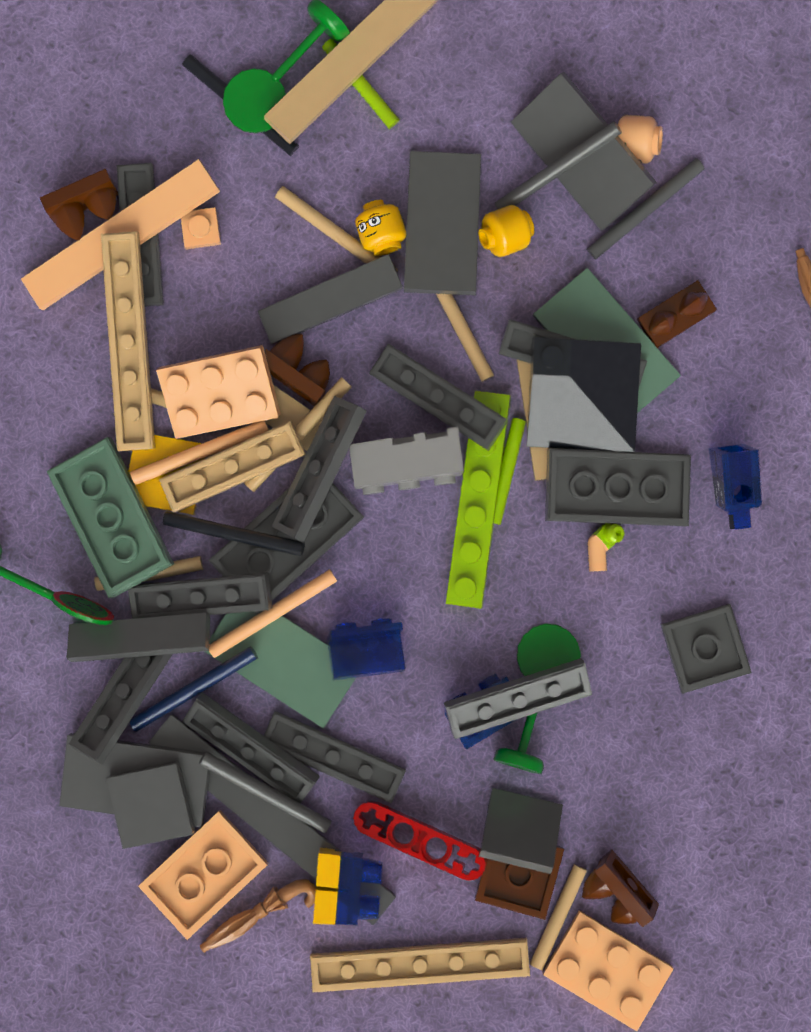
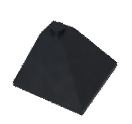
M532 338L526 447L635 452L641 343Z

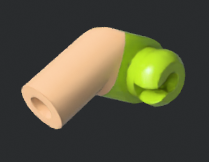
M606 523L589 537V572L607 571L606 552L617 542L619 543L623 540L624 529L622 526Z

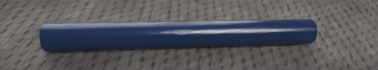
M251 646L133 717L130 720L131 727L134 731L138 732L258 659L257 653Z

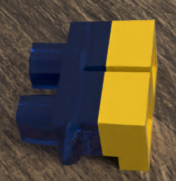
M320 847L313 924L358 925V919H377L379 917L380 896L360 895L361 882L381 884L383 862L363 858L362 852L348 853Z

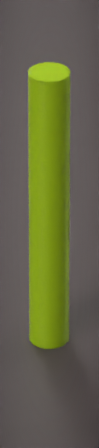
M331 38L323 44L322 49L328 55L337 44ZM363 75L352 84L388 129H391L400 121Z
M512 418L502 459L494 515V524L501 525L526 424L525 420Z

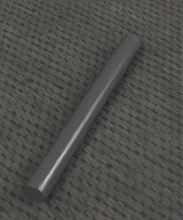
M615 121L611 122L496 201V208L500 209L509 205L516 206L622 133L621 129Z
M695 158L589 246L587 251L595 260L701 173L705 169L701 161Z
M205 752L201 757L199 765L323 833H326L331 825L330 819L208 752Z

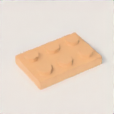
M263 345L166 365L156 370L175 439L275 419L281 415Z
M219 810L141 882L138 887L188 940L269 863L223 812Z
M579 910L542 973L565 989L638 1031L674 968Z

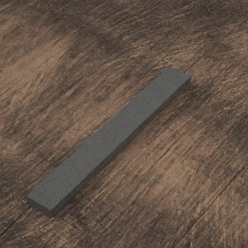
M174 714L168 717L148 742L156 746L203 753L208 752L243 771ZM210 771L208 792L315 879L317 878L320 847L340 851L341 865L338 897L370 924L374 925L396 898L393 892L312 826Z

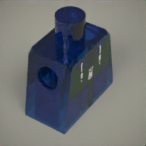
M746 444L709 448L716 506L724 511H728L730 529L752 527L750 508H758L762 505L759 450ZM741 485L739 493L734 495L735 489Z

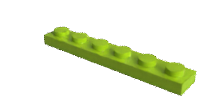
M482 391L474 392L476 400L508 420L511 395ZM507 424L489 451L468 438L446 604L483 608Z

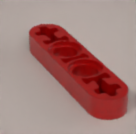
M365 802L354 813V825L364 835L461 879L475 880L487 868V858L479 857V847L380 802ZM373 808L376 810L375 817L384 822L388 820L389 815L394 817L387 827L386 836L381 834L385 826L374 823L367 827L365 825L366 819L362 817V813H367ZM404 822L412 827L414 835L409 843H401L396 839L394 829L398 823ZM431 838H441L446 843L447 851L442 858H434L428 853L427 844ZM454 845L460 847L456 854L461 857L467 858L471 853L476 855L475 862L480 865L479 869L473 868L470 873L464 870L465 863L457 859L453 861V866L447 864V861L453 854Z

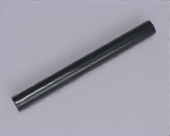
M188 55L183 61L182 66L223 99L227 84L193 55ZM273 128L262 132L289 156H292L299 147L295 141L289 144Z
M166 511L163 517V525L292 555L302 556L305 548V542Z

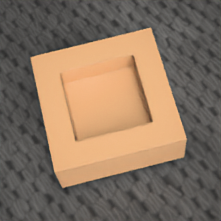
M215 207L193 210L181 218L184 247L186 250L221 245Z

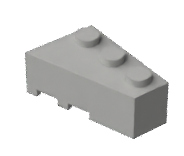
M458 427L448 428L447 432L417 433L411 437L380 439L351 444L349 447L355 490L362 489L363 495L384 493V486L398 484L399 490L420 488V481L434 479L435 486L456 483L455 476H462L464 472Z

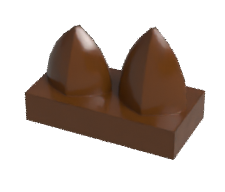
M105 168L40 197L44 210L54 224L65 235L79 241L84 229L83 211L89 209L96 216L109 220L114 213L116 196L119 193Z
M699 280L638 317L637 321L647 337L659 348L716 312L717 308Z
M301 333L284 338L270 351L265 349L264 352L271 376L315 406L325 395V389L329 383L330 368L326 359L317 360L305 365L299 372L296 370L304 349V339Z
M611 849L600 859L597 867L588 876L583 887L582 898L594 900L615 895L617 899L612 907L611 922L618 924L638 922L643 928L654 920L659 903Z

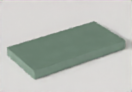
M588 268L532 315L545 330L577 340L641 343L640 359L647 360V364L639 386L637 413L681 376Z
M106 437L47 471L108 598H114L174 565L112 438Z
M255 611L225 614L212 634L209 644L256 616ZM281 616L215 658L223 663L251 646L257 653L258 659L236 672L323 729L363 668L284 616ZM204 651V652H206L207 654H209L210 656H212L209 651Z

